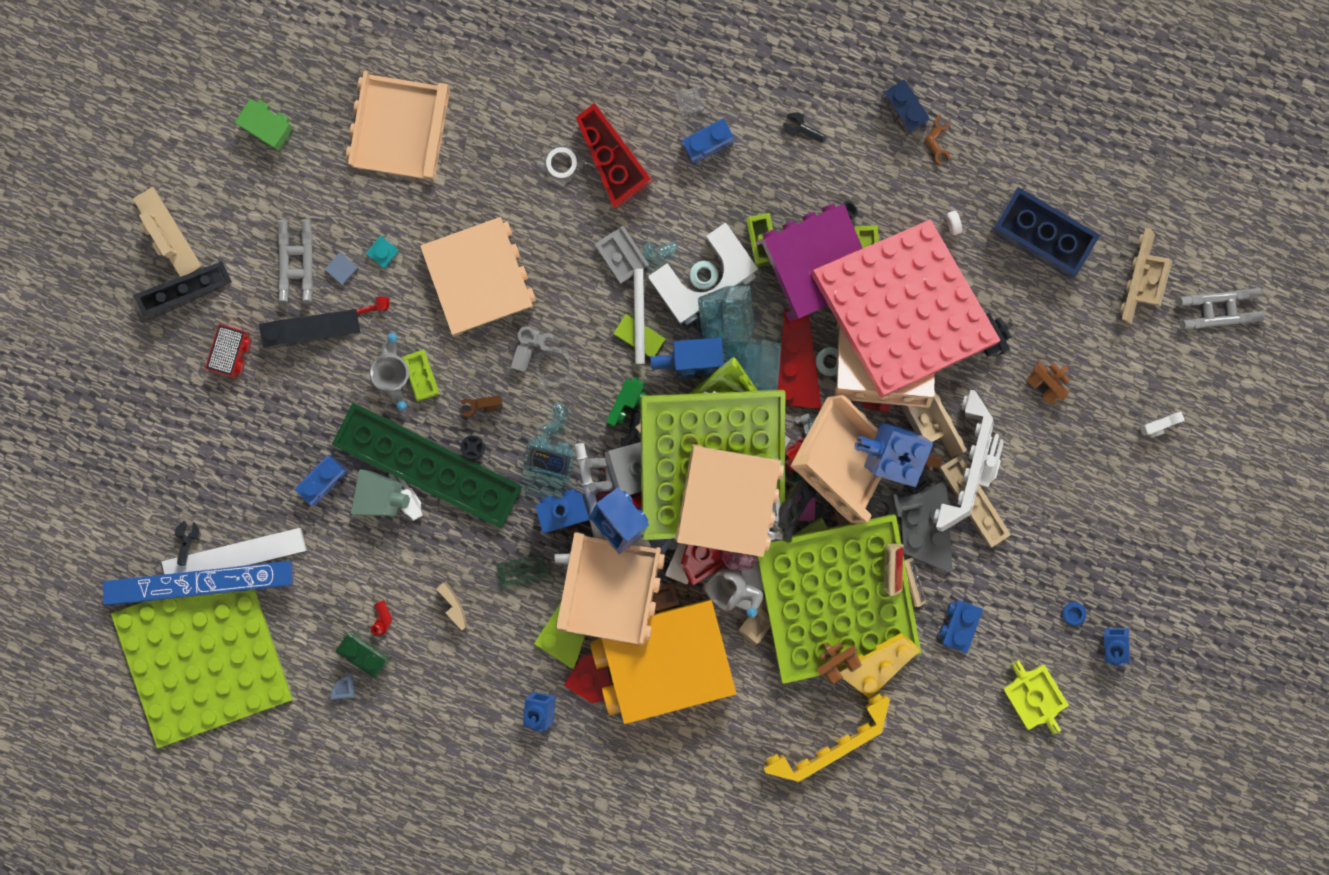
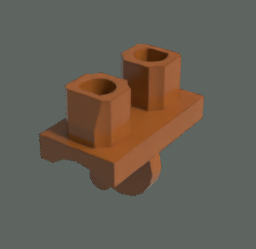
M1039 361L1034 366V371L1029 375L1027 381L1035 389L1042 382L1045 381L1050 388L1042 394V397L1048 404L1051 405L1060 398L1063 401L1068 396L1069 391L1058 379L1066 384L1070 379L1064 373L1069 368L1066 365L1059 368L1055 363H1052L1049 368L1054 372L1053 375Z
M827 642L824 644L827 651L820 655L823 661L830 657L833 659L819 667L817 671L834 685L844 678L837 669L838 666L845 663L850 672L862 666L857 655L859 652L852 645L837 655L836 653L843 649L841 643L839 642L832 647Z

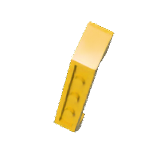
M878 693L867 700L869 704L865 707L874 721L873 724L870 725L869 722L862 724L857 728L858 732L851 737L849 734H846L836 740L837 745L829 749L826 746L816 752L817 757L809 761L808 758H805L795 765V770L791 769L784 755L778 756V754L767 758L763 769L767 774L800 782L881 734L890 699L886 694L881 696Z

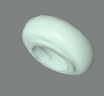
M699 261L693 265L689 276L695 287L706 290L715 286L719 273L713 263ZM701 269H708L711 272V279L707 282H701L697 277V272Z
M832 347L824 348L816 356V368L825 376L837 375V364L833 369H829L824 366L823 359L826 355H833L838 363V349Z

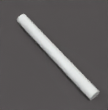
M634 269L635 364H645L643 269Z

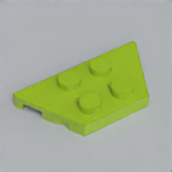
M732 357L689 394H701L704 391L708 393L713 391L724 393L758 390L738 361Z

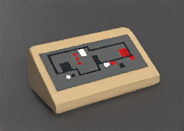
M912 557L904 559L912 605L913 607H920L926 603L915 561Z

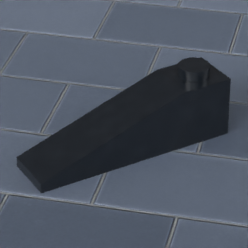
M220 261L134 294L132 305L140 322L143 323L232 283L223 262ZM218 268H220V271H221V273H222V275H223V277H224L225 280L222 279V277H221V275H220V273H219V271H218Z
M352 309L259 324L262 346L269 350L359 333L360 326L357 310Z

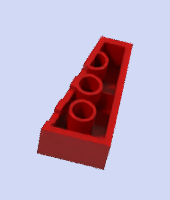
M595 103L576 117L604 187L610 197L612 206L617 210L654 182V180Z

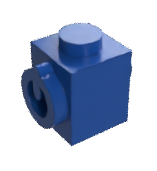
M1105 628V663H1111L1113 666H1123L1125 663H1130L1129 628Z
M533 692L525 699L523 726L529 727L536 732L546 731L554 723L556 696Z

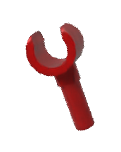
M385 296L375 297L376 305L357 309L358 315L370 311H385L389 309V298Z

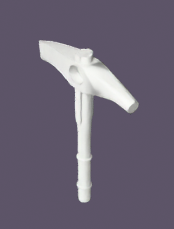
M579 443L575 445L576 459L579 463L583 481L582 485L584 486L590 516L597 500L595 492H591L588 489L589 483L593 481L590 468L585 466V460L588 456L586 455L584 443ZM590 520L594 538L606 540ZM642 537L633 544L651 547L649 540H643ZM571 553L555 554V564L568 565Z

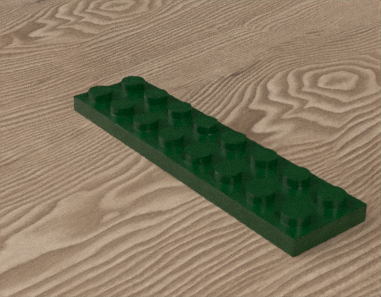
M352 402L331 444L501 529L523 487Z

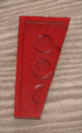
M785 310L776 390L785 391V405L821 409L809 314L789 321L786 316V312L789 310Z

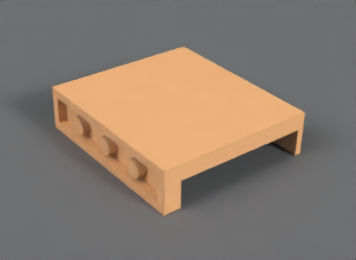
M364 71L363 78L360 77L358 80L357 89L360 91L359 101L356 100L354 104L356 120L355 124L352 123L350 127L352 144L346 150L348 164L352 168L435 181L450 93L448 84L438 83V86L370 75L368 71Z
M501 217L420 246L449 328L454 337L486 323L528 308H534L532 302H535L536 298L532 288L527 289L524 281L528 279L524 266L519 267L516 259L520 257L516 243L511 245L508 237L512 235L508 221L503 223Z
M837 321L838 363L835 396L844 395L851 401L930 408L934 398V374L880 398Z
M839 395L827 397L791 467L851 524L868 523L872 515L865 508L881 477L874 475L864 467L868 453L856 451L854 446L855 442L861 444L860 441L856 440L858 436L874 440L879 428L874 426L866 418V415L851 403L849 398Z
M692 444L675 538L677 543L763 557L764 551H768L770 546V537L767 534L769 527H773L775 513L771 512L773 503L777 504L779 489H776L777 479L781 480L784 467L780 465L781 461L777 458L770 459Z
M574 533L556 628L559 631L644 646L645 640L649 641L652 626H648L649 616L654 617L656 602H652L654 592L658 593L661 579L657 578L658 568L663 569L665 555L661 554V548L657 547V549L631 545L621 554H618L608 540Z

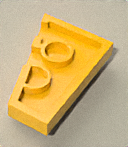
M900 633L876 646L875 650L865 656L859 655L862 666L857 670L850 672L848 667H843V665L837 667V669L844 677V680L870 699L920 650L915 643Z

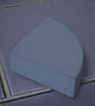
M353 673L343 676L336 682L331 691V700L355 697Z

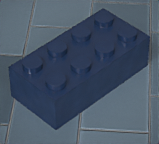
M1017 187L1012 192L989 231L1069 279L1077 276L1100 237L1098 233L1020 187Z

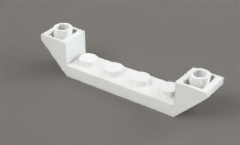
M970 390L969 396L964 397L962 410H965L966 418L982 421V423L978 422L975 431L978 441L976 446L972 445L969 459L973 461L971 469L966 468L964 482H967L966 489L960 492L958 505H961V508L942 504L940 510L936 509L933 523L937 524V530L942 532L972 514L994 425L992 416L974 390Z

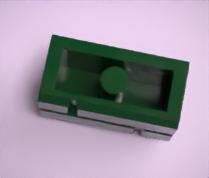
M354 631L347 633L335 651L343 658L347 657L346 660L374 679L380 675L391 656Z

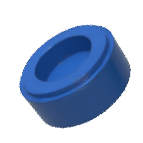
M1070 602L1063 607L1062 618L1068 625L1078 626L1085 621L1086 610L1080 603Z

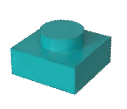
M380 235L366 254L385 269L398 254L399 250Z

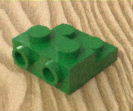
M635 377L632 380L626 378L606 420L608 425L616 428L617 424H623L628 413L624 410L625 407L635 410L636 406L641 408L640 396H646V393L643 392L646 386L645 382Z

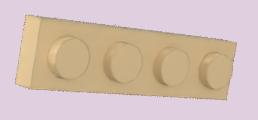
M960 455L939 468L958 499L960 492L966 489L967 482H964L966 468H968ZM979 485L972 514L969 517L988 547L992 548L1011 534Z

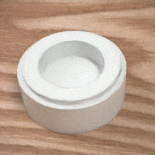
M957 211L947 213L946 220L950 233L952 235L961 234L962 224Z

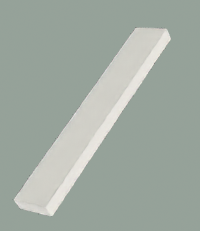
M297 528L188 555L185 566L177 565L178 558L162 561L164 574L246 566L307 550L302 529Z

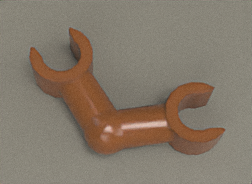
M941 115L934 120V127L924 140L925 144L934 154V162L938 166L941 165L938 159L939 154H943L947 160L950 159L949 153L946 150H942L936 142L940 133L950 125V121L944 127L938 125Z

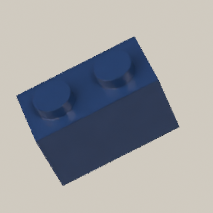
M905 79L883 93L882 99L906 136L926 125L930 120Z

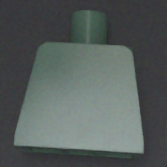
M360 469L351 514L362 516H396L398 507L403 509L408 507L410 497L407 494L401 493L402 483L376 472Z

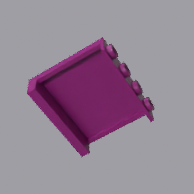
M834 203L821 208V214L816 215L815 212H811L801 217L803 222L796 224L795 220L782 225V231L776 233L775 229L761 234L762 240L755 242L756 246L763 244L791 309L786 312L789 321L799 319L828 305L811 275L813 270L863 249L844 204L835 207Z

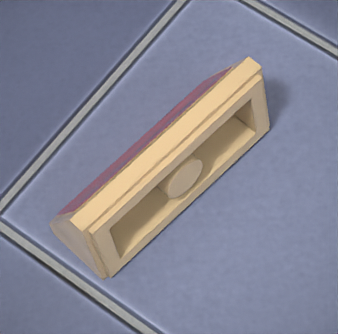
M903 544L885 545L884 591L889 596H894L902 591Z

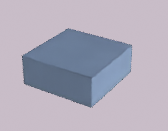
M339 252L324 270L341 285H344L358 270V267Z

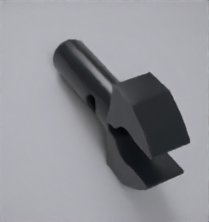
M799 112L787 115V117L796 120L799 127H791L784 122L783 126L788 135L794 137L795 134L803 133L820 143L825 141V134L805 125L803 120L805 115Z
M638 410L632 411L629 435L621 438V447L627 446L632 439H634L635 443L641 442L638 436L639 431L636 428L640 424L641 412Z
M186 521L180 523L175 529L174 535L181 539L177 565L179 566L186 565L191 542L200 540L201 532L195 522H193L192 532L188 536L185 534Z

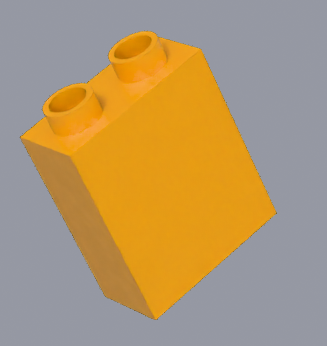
M711 599L654 613V617L649 616L648 626H652L650 640H645L644 646L604 638L590 641L596 668L600 669L609 666L614 685L602 688L608 714L610 716L621 713L624 724L736 695Z

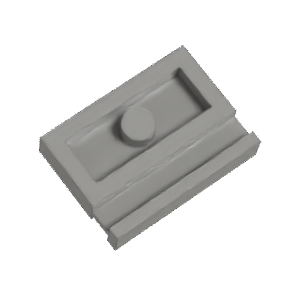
M621 226L618 230L595 244V247L620 284L634 276V269H644L649 266L624 226Z

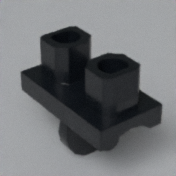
M987 313L986 316L1001 341L983 350L986 357L994 356L998 353L1001 355L1010 350L1006 340L1012 338L1008 329L1013 324L1009 322L1005 325L1001 317L993 320L991 314Z

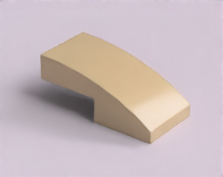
M443 582L437 590L452 606L446 614L461 630H464L467 627V621L461 603L450 586Z
M765 596L757 609V615L754 618L748 617L737 630L755 645L761 641L770 629Z

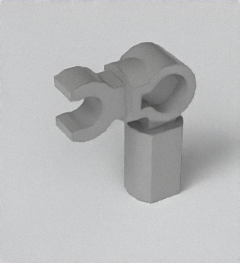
M522 327L518 332L520 345L516 347L510 368L526 372L533 352L532 346H540L545 351L553 352L554 349L547 346V341L549 339L557 340L558 337L550 333L543 334L541 331L531 327Z

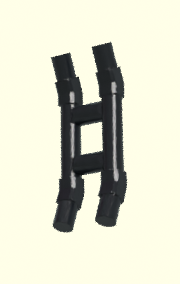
M801 475L785 502H782L779 507L778 527L783 528V541L787 543L792 541L793 532L799 517L811 498L817 493ZM800 494H801L800 500L798 501V503H796L797 499L799 498V496H800Z

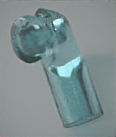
M671 241L658 248H654V244L650 242L642 246L643 256L647 259L664 258L677 252L678 246L675 241Z
M557 402L553 405L552 421L542 426L547 436L566 425L569 412L562 402Z

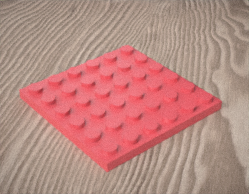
M931 219L819 267L811 273L880 398L1001 341Z

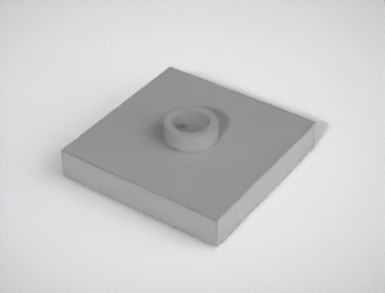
M641 442L604 452L615 489L619 487L629 495L642 492Z

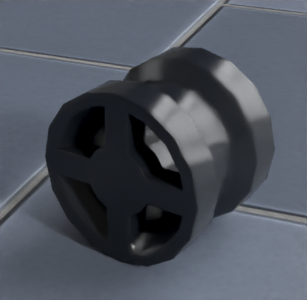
M474 435L467 436L461 442V452L466 458L478 459L485 452V443L480 437Z

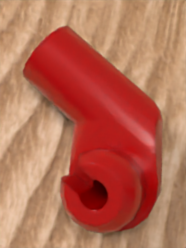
M385 600L374 604L378 617L374 625L371 626V633L375 636L384 635L392 622V616Z

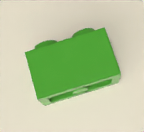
M249 99L235 123L279 151L294 129L289 124L291 119L280 112L277 115L270 112L271 107L261 100H258L256 103Z

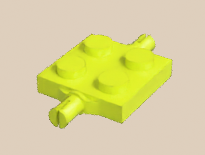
M1020 660L1010 664L1018 677L1002 689L1026 729L1030 730L1038 724L1046 723L1052 735L1061 731L1054 717L1069 705L1045 665L1042 664L1031 671H1025Z

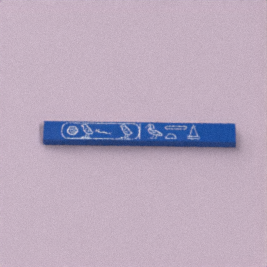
M273 562L103 581V604L110 606L293 586L292 562Z

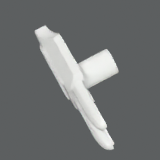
M995 434L990 454L987 455L992 439L990 437L979 485L989 487L990 483L997 477L1001 462L999 458L1003 447V440L1001 439L996 457H994L999 434Z
M389 473L390 479L397 481L394 475ZM398 478L405 490H401V493L407 494L410 497L408 507L406 509L401 508V510L412 521H415L423 516L421 502L413 489L409 488L404 480Z

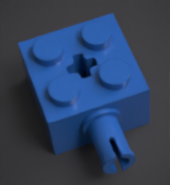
M722 338L674 341V352H672V355L651 356L652 371L673 369L676 372V376H681V380L694 379L695 375L704 374L705 378H708L724 365Z
M881 422L874 440L858 436L856 440L860 441L861 444L855 442L854 447L856 451L868 453L864 467L874 475L916 487L934 443L921 434Z
M619 487L595 504L589 518L616 552L621 554L643 536L649 523L645 513L637 510L632 504L631 496Z
M577 489L563 492V497L555 499L554 496L539 499L540 504L535 505L542 532L547 533L590 520L583 492L578 493Z

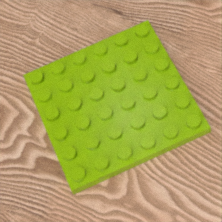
M784 390L640 396L642 511L647 516L649 523L642 536L643 540L676 538L692 444L701 445L705 448L779 459L781 461L780 465H783L784 468L782 479H777L776 489H779L780 505L782 502H785Z
M896 515L870 519L868 523H850L794 535L789 543L783 540L771 541L769 550L764 551V556H757L782 684L821 676L817 669L833 659L830 657L823 661L820 655L827 651L824 646L827 642L832 647L839 642L841 643L843 649L837 652V655L853 645L859 652L857 653L858 656L861 654L865 656L874 651L876 646L902 633L918 646L920 651L917 654H922L904 556L902 591L894 596H889L884 591L885 545L901 544Z
M255 590L147 601L111 613L157 748L293 700Z

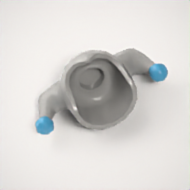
M390 333L387 341L382 345L381 356L370 367V378L376 388L386 392L390 401L397 405L400 411H404L407 408V403L403 401L401 387L406 384L409 378V368L407 363L397 356V346L395 343L398 339L397 335Z
M723 566L707 576L713 577L705 584L704 590L717 607L728 612L742 600L751 601V607L746 611L747 616L754 618L757 615V609L762 602L763 593L759 589L746 584L744 576L739 571Z

